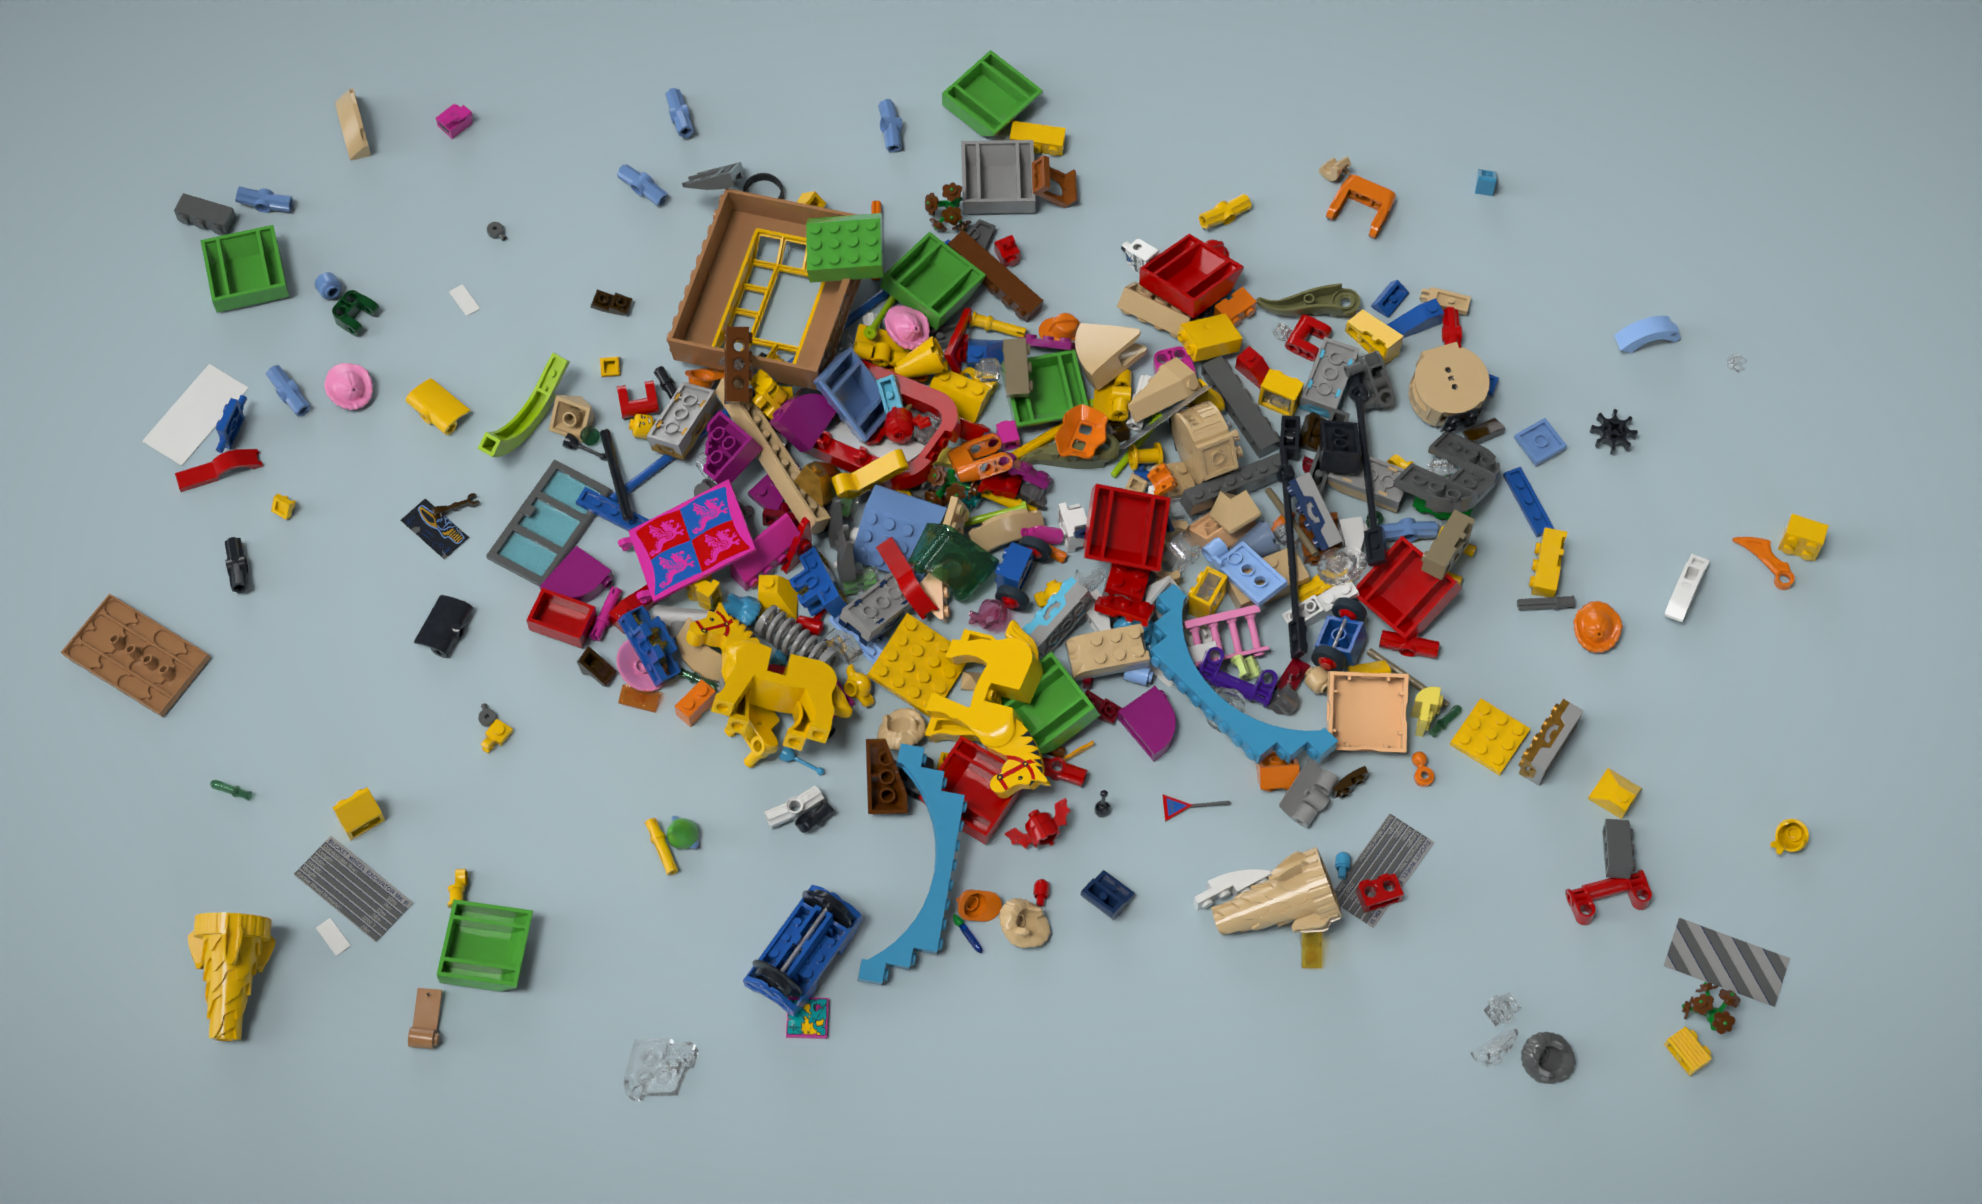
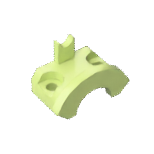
M1238 654L1231 659L1232 665L1238 667L1240 671L1238 674L1240 679L1244 681L1256 679L1261 672L1253 656L1243 659L1242 654Z

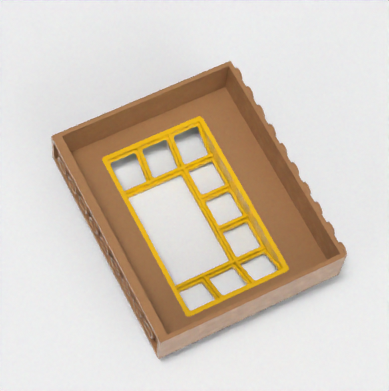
M725 188L724 194L719 198V207L714 211L713 223L708 227V236L702 242L701 254L696 258L695 270L691 271L690 283L685 287V296L683 301L681 300L679 303V312L673 318L672 330L667 334L666 341L669 344L673 360L724 371V349L720 347L725 342L726 326H732L735 315L752 317L756 319L751 329L752 344H749V349L753 344L772 348L766 357L752 355V362H749V370H752V377L761 369L775 382L819 391L813 381L834 358L861 279L821 282L798 347L755 337L779 272L808 277L806 223L808 218L857 214ZM761 236L780 240L776 263L756 259ZM787 241L806 245L802 268L782 265ZM754 266L773 270L767 287L747 284ZM745 290L764 294L758 312L738 308ZM779 350L796 353L793 363L773 358ZM736 361L734 362V367L737 370H742L743 364Z

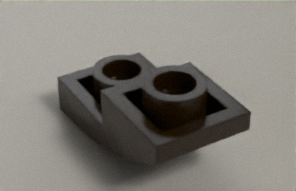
M597 289L590 308L606 313L627 316L633 299L616 292L615 295Z
M1366 766L1360 767L1342 778L1334 787L1332 798H1345L1352 792L1353 784L1357 786L1364 783L1368 776Z

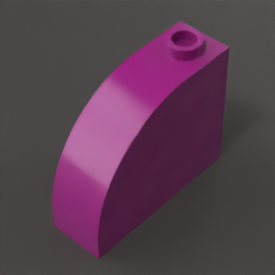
M805 394L787 400L773 413L770 424L800 452H805L812 449L817 439L836 414V411L829 405L823 395Z
M576 546L539 587L540 591L542 588L587 603L595 599L605 588H609L614 578L612 570Z
M1154 686L1118 711L1117 719L1153 762L1166 753L1174 738L1176 720L1173 708L1162 690H1158Z

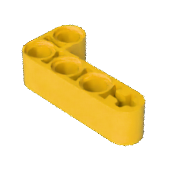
M897 449L851 474H837L831 478L838 497L852 499L873 489L876 484L880 485L906 471L909 465L903 450Z

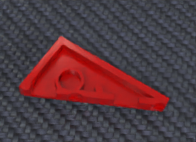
M971 308L964 309L944 352L945 360L951 370L957 374L961 373L962 362H966L969 342L966 327L967 324H971Z
M806 517L802 518L798 529L801 531L799 537L795 536L793 538L790 550L786 555L789 561L781 567L785 574H788L801 562L799 556L812 548L811 525Z

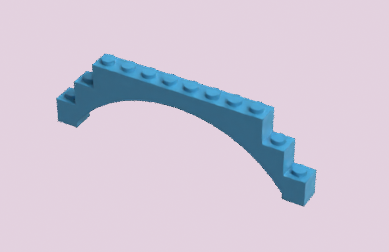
M1173 584L1157 596L1155 606L1163 616L1154 623L1152 633L1161 642L1150 650L1151 664L1156 668L1158 667L1163 672L1165 678L1172 681L1182 694H1186L1192 704L1199 707L1209 720L1215 722L1219 730L1224 734L1226 733L1231 738L1233 744L1240 747L1250 760H1254L1259 764L1275 751L1281 760H1285L1289 764L1305 750L1311 759H1315L1320 763L1336 749L1338 740L1325 728L1322 730L1303 731L1273 726L1242 713L1221 698L1197 670L1185 642L1182 627V609L1186 604L1187 595Z
M901 743L896 766L901 767L912 779L930 815L935 838V865L931 886L923 907L908 929L882 952L868 960H861L857 980L859 982L882 985L883 981H887L889 971L885 966L909 970L910 965L914 966L916 954L913 951L936 955L937 951L942 949L943 938H940L941 930H945L947 918L943 917L944 911L949 909L950 899L947 898L948 891H952L954 879H950L951 871L956 869L957 860L954 859V854L959 851L960 840H957L958 832L962 833L964 821L960 819L961 814L966 811L967 801H964L965 795L941 791V789L946 787L947 778L944 777L945 771L921 767V765L925 766L927 758L923 747Z

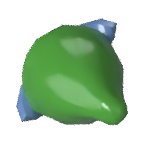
M672 816V822L667 829L669 844L679 850L697 848L699 846V830L696 823L687 818Z

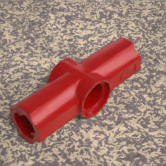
M1382 630L1379 647L1399 651L1401 655L1407 657L1420 655L1436 659L1439 641L1420 638L1418 634L1405 640L1396 632Z

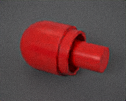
M1038 879L1034 883L1033 895L1036 898V905L1039 907L1044 906V900L1049 896L1050 886L1045 879Z

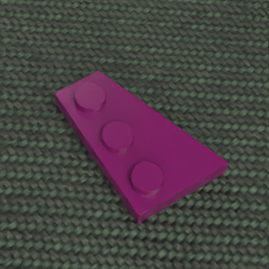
M1026 334V337H1019L1026 338V343H1030V346L1076 350L1075 342H1071V338L1060 337V341L1054 340L1053 336H1043V339H1037V335Z
M1007 452L1013 460V465L1007 473L1013 476L1022 475L1025 481L1045 490L1049 487L1053 479L1049 477L1048 473L1034 469L1032 464L1026 461L1022 462L1016 459V455ZM1003 457L999 460V464L1006 465L1009 459Z
M768 474L748 491V496L763 509L779 510L780 504L785 501Z

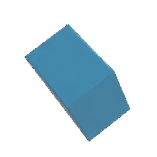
M1478 169L1475 194L1493 196L1497 180L1495 171Z

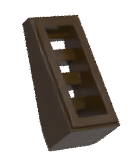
M1108 420L1106 424V432L1113 435L1119 443L1129 439V428L1124 421L1113 422Z

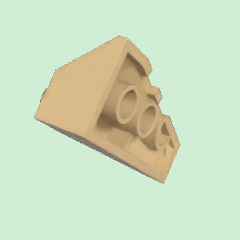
M1175 357L1158 368V372L1148 380V384L1143 390L1138 392L1128 404V408L1134 422H1138L1189 397L1199 390L1201 386L1195 372Z

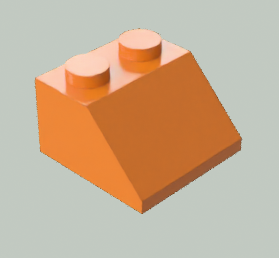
M1272 752L1259 764L1256 763L1260 789L1265 791H1273L1278 788L1288 790L1299 774L1297 758L1288 764L1285 760H1281L1276 752Z

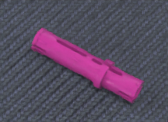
M614 586L610 588L599 616H596L594 620V627L589 634L591 639L596 640L597 638V641H600L605 628L609 626L610 618L608 613L616 606L622 594L620 588H615Z

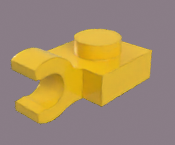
M496 719L485 732L487 738L481 743V746H483L482 750L489 753L496 743L502 746L513 733V729Z

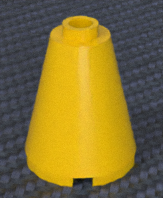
M934 336L929 337L897 361L896 367H894L895 373L906 378H915L947 371L948 363L947 361L943 362L944 352Z

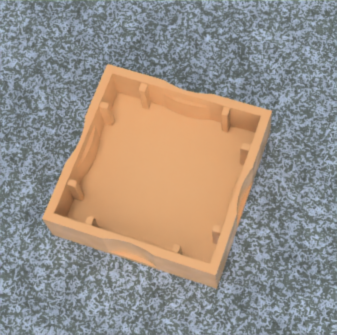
M1328 672L1326 729L1338 740L1335 750L1406 752V707L1408 703L1409 674Z

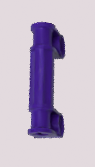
M1212 647L1205 651L1202 661L1197 668L1205 681H1208L1210 685L1250 702L1252 700L1258 702L1264 708L1268 706L1278 679L1275 671L1270 669L1261 671L1255 684H1252L1219 670L1224 659L1222 649ZM1212 650L1216 651L1219 655L1217 661L1210 659L1209 655ZM1265 673H1269L1272 676V681L1269 684L1263 680Z

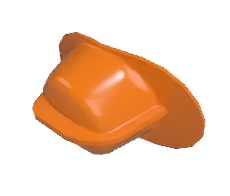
M1061 313L1056 317L1044 320L1039 326L1038 333L1041 339H1043V336H1053L1054 340L1060 341V337L1071 338V341L1075 340L1080 322L1070 313Z
M705 367L686 370L685 375L688 376V383L712 389L715 381L724 377V371Z
M969 889L956 898L959 915L968 921H990L1000 913L1002 908L1000 897L991 891Z

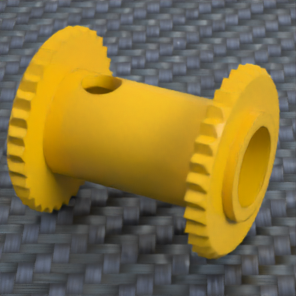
M1155 442L1153 448L1137 449L1135 444H1131L1128 448L1130 468L1136 470L1138 464H1162L1163 450L1160 443Z

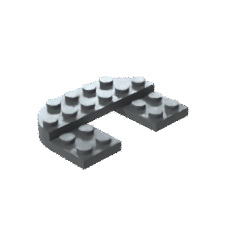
M1445 431L1429 446L1428 453L1461 468L1447 479L1411 463L1393 483V486L1401 491L1426 500L1425 507L1432 509L1433 512L1453 513L1454 510L1467 512L1476 506L1496 485L1500 464L1496 463V456L1487 448L1452 432Z

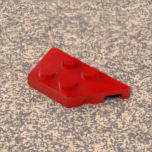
M987 463L984 472L990 469V464ZM1004 471L981 479L977 491L983 493L984 490L993 491L992 494L995 496L1014 499L1018 493L1023 476H1013Z

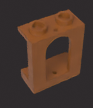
M1041 156L1032 162L1033 194L1063 208L1068 207L1077 201L1076 170L1073 169L1069 173L1064 174L1049 166V157ZM1050 179L1060 185L1062 189L1061 196L1047 191L1050 189Z

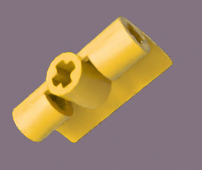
M859 324L853 348L859 358L870 360L873 364L880 367L888 365L896 367V362L909 353V349L898 346L886 330L877 328V335L873 339H869L863 333L867 325Z
M1126 369L1101 389L1094 390L1093 408L1103 412L1108 417V420L1124 421L1128 419V404L1132 399V372Z
M432 378L418 385L406 397V403L419 412L420 417L427 424H433L445 435H450L456 429V420L470 412L468 407Z

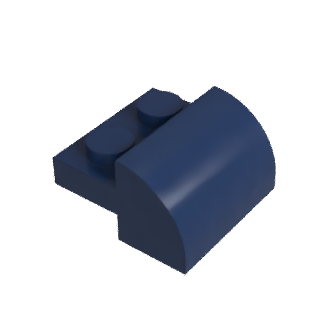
M1103 870L1082 889L1080 896L1114 920L1131 901L1135 892Z

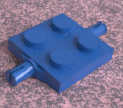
M240 395L238 400L230 398L229 403L224 406L223 416L216 424V431L220 439L215 450L219 453H223L225 448H232L245 419L243 407L247 400L246 396Z

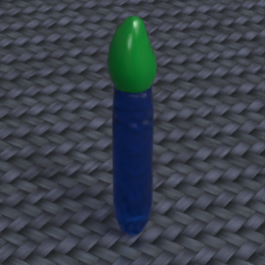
M953 914L954 924L959 927L974 950L978 953H983L982 946L966 924H964V920L958 915Z

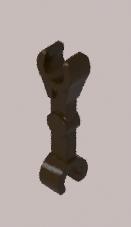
M471 493L466 500L454 502L449 506L434 507L432 509L435 519H440L449 512L457 511L468 505L475 508L479 506L480 502L479 500L472 502L471 500L477 498V495Z

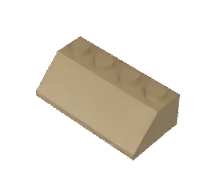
M1136 281L1124 287L1117 305L1124 314H1132L1141 322H1149L1158 330L1170 332V335L1177 338L1181 323L1194 321L1198 317L1192 318L1140 286Z

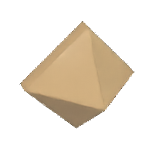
M1132 473L1125 489L1144 493L1148 481Z
M962 671L961 690L974 691L982 673Z

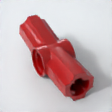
M1447 307L1443 309L1442 342H1444V345L1457 342L1459 348H1461L1462 327L1459 325L1458 309Z
M1060 757L1052 759L1043 758L1044 776H1048L1055 781L1063 780L1082 787L1088 770L1066 763ZM1053 767H1060L1061 770H1060V771H1054L1052 768H1053Z

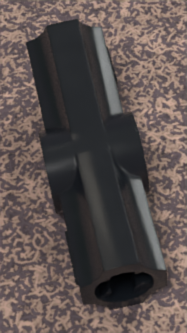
M231 537L224 541L227 555L225 562L230 577L231 590L240 594L249 589L247 580L248 564L244 556L241 538Z

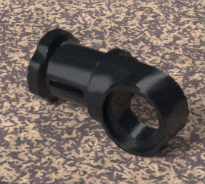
M823 800L814 812L811 811L798 817L795 825L800 832H807L815 825L821 827L823 821L830 815L833 816L835 811Z

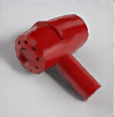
M824 608L815 614L813 618L799 615L796 624H802V631L809 629L810 635L820 636L825 627L821 619L826 613V609Z

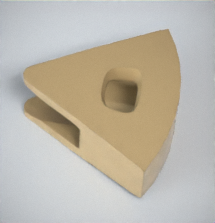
M1080 323L1075 337L1076 352L1086 378L1096 390L1101 389L1147 353L1146 346L1134 343L1141 335L1139 329Z

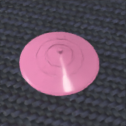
M629 640L620 646L616 658L617 668L627 684L637 690L648 692L657 690L665 684L663 683L657 687L654 685ZM660 663L666 675L669 676L670 674L664 663Z

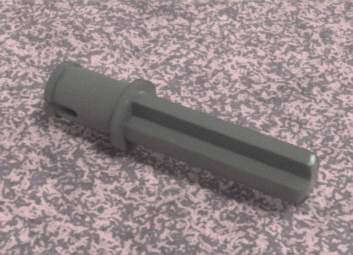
M1554 595V597L1517 600L1518 610L1552 608L1558 610V608L1575 607L1574 595L1563 597Z

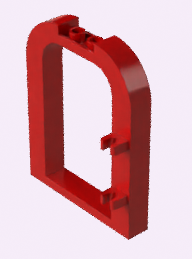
M861 359L876 380L892 374L897 375L903 404H912L913 408L942 420L939 428L919 456L908 463L909 468L880 484L883 487L896 490L920 485L931 474L930 470L934 468L932 464L937 461L939 454L947 447L948 442L956 443L960 436L961 420L956 405L948 395ZM825 430L817 439L812 449L804 452L850 473L880 458L870 455L865 447L860 446L858 450L833 439L831 433Z

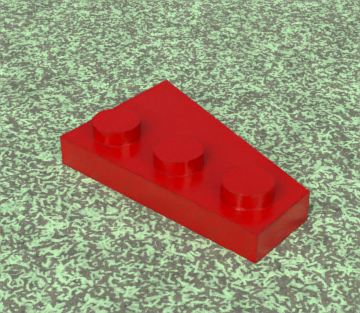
M1099 596L1095 602L1094 611L1113 617L1121 615L1126 618V621L1133 622L1137 620L1141 622L1142 626L1147 627L1155 612V605L1146 601L1133 602L1126 598L1114 599L1111 596Z

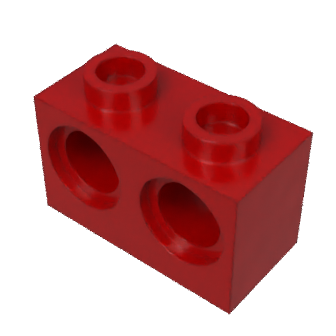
M1388 873L1382 874L1378 879L1372 881L1370 879L1363 880L1356 889V894L1364 913L1401 902L1404 896L1395 873L1391 875ZM1384 886H1390L1393 891L1385 890ZM1365 892H1372L1374 897H1368Z

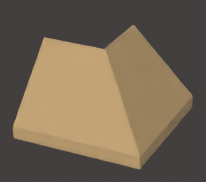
M557 395L549 431L563 436L571 433L577 437L578 441L584 442L595 420L592 407L582 396Z
M1247 490L1238 495L1220 491L1209 516L1229 534H1232L1260 517L1261 512Z

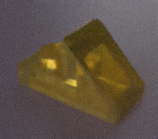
M1301 932V968H1322V932Z

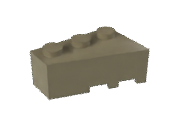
M1026 338L1003 339L1002 352L1004 356L1006 398L1029 397L1030 391H1033L1032 380H1029L1028 373H1031V362H1027V355H1030V343H1026Z
M1454 510L1438 537L1432 542L1430 550L1425 551L1423 554L1421 570L1442 580L1468 546L1475 519Z

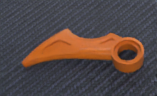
M1734 537L1732 539L1734 543L1746 548L1764 563L1775 575L1774 584L1778 589L1788 590L1792 587L1795 580L1794 574L1791 572L1788 563L1779 560L1773 554L1770 540L1757 537ZM1785 576L1789 579V582L1782 583L1779 577Z

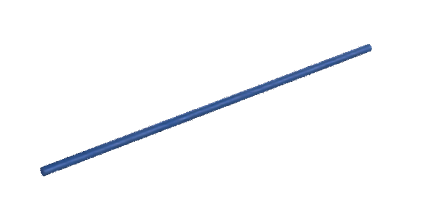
M948 239L944 243L948 245L950 240ZM882 289L849 314L844 329L890 294ZM792 357L787 362L793 363L794 357ZM752 388V397H753V398L755 397V389H754V388ZM724 409V410L721 411V412H723L728 418L730 417V415H729V413L727 412L726 409ZM707 425L698 437V439L696 440V442L708 433ZM664 454L625 484L627 494L676 457ZM615 491L609 496V499L617 503L618 499Z

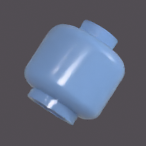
M325 272L315 280V289L322 298L334 299L340 294L342 284L333 273Z

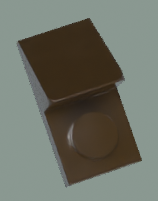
M587 647L577 660L581 673L583 675H591L602 686H607L617 672L591 647Z

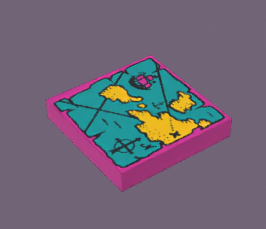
M797 997L788 998L793 1004H796L799 1000ZM810 998L795 1017L787 1013L786 1038L827 1039L829 998Z

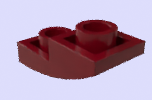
M1086 690L1084 694L1100 714L1097 719L1113 724L1118 716V711L1122 708L1109 699L1105 698L1103 700L1091 691Z

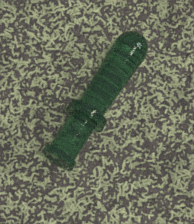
M684 668L680 669L679 677L690 680L692 684H697L702 679L717 692V687H719L717 683L698 676L696 672L691 673L684 670Z
M1460 705L1453 706L1442 719L1437 720V724L1432 729L1428 730L1429 734L1435 738L1442 729L1445 730L1447 725L1462 712V707Z
M216 779L210 782L211 788L232 794L235 798L239 796L249 801L252 797V791L243 790L240 786L234 787Z

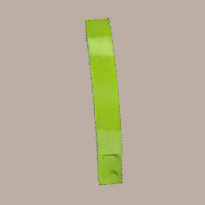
M552 352L532 394L521 410L502 428L492 432H485L477 449L491 457H500L522 444L549 411L557 396L555 392L570 361Z

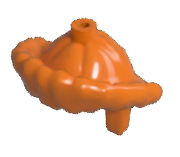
M1591 601L1578 610L1573 621L1575 637L1578 638V643L1589 652L1603 653L1614 647L1615 643L1619 640L1623 628L1619 614L1609 604L1601 601Z

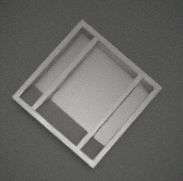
M1033 140L961 141L963 214L1035 213L1036 199L1032 188Z

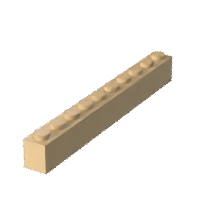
M723 377L715 391L734 423L763 448L756 457L798 522L800 523L802 518L806 517L810 521L811 535L823 532L831 519L824 506L821 507L794 482L801 471L762 411L752 400H749L747 405L724 404ZM735 380L734 386L741 389L743 388V383L740 380Z

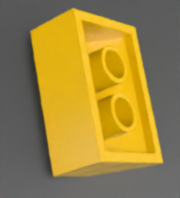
M950 370L936 373L930 384L931 388L945 393L953 400L960 417L973 423H977L990 399V387Z

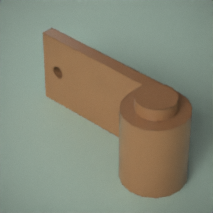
M417 989L413 1026L410 1027L408 1033V1047L434 1049L435 1045L439 1044L440 1035L437 1033L442 990Z

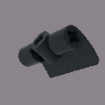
M440 595L415 638L414 644L430 647L434 654L446 658L455 640L461 639L465 630L464 624L471 615L473 607L460 599Z

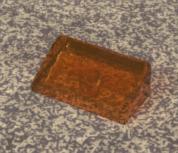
M625 683L622 684L618 703L656 713L662 692L655 690L640 691Z

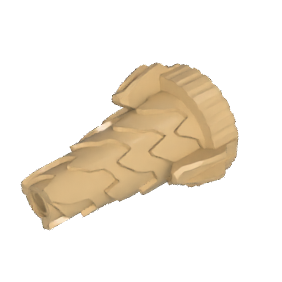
M1317 847L1304 852L1297 851L1292 853L1271 872L1272 875L1268 876L1269 880L1250 886L1251 890L1237 895L1233 900L1211 907L1215 924L1221 935L1237 931L1242 933L1249 930H1261L1275 924L1279 927L1293 921L1294 923L1291 926L1293 932H1325L1329 929L1332 922L1338 921L1343 917L1332 882Z

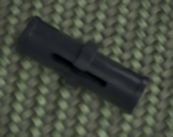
M660 366L655 369L654 375L659 380L661 389L665 390L671 400L677 391L673 378H670L665 368Z

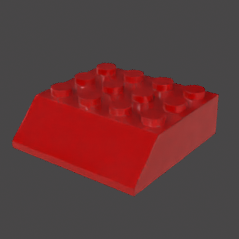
M1188 234L1140 267L1139 285L1192 318H1195L1231 292L1244 266L1193 235Z
M1096 483L1092 488L1083 542L1084 558L1160 572L1171 498Z
M1401 536L1387 551L1388 562L1374 566L1355 587L1360 594L1356 598L1407 640L1423 632L1462 588L1448 573L1440 580L1422 571L1423 562L1421 559L1424 553Z
M960 736L938 769L945 771L944 777L947 778L946 787L941 789V791L965 795L964 801H967L965 813L961 814L960 819L964 821L962 832L987 845L1023 789L1015 792L1008 798L998 797L991 789L990 781L995 775L1001 774L1002 767L1006 761L965 737ZM920 795L919 799L925 804L922 796Z

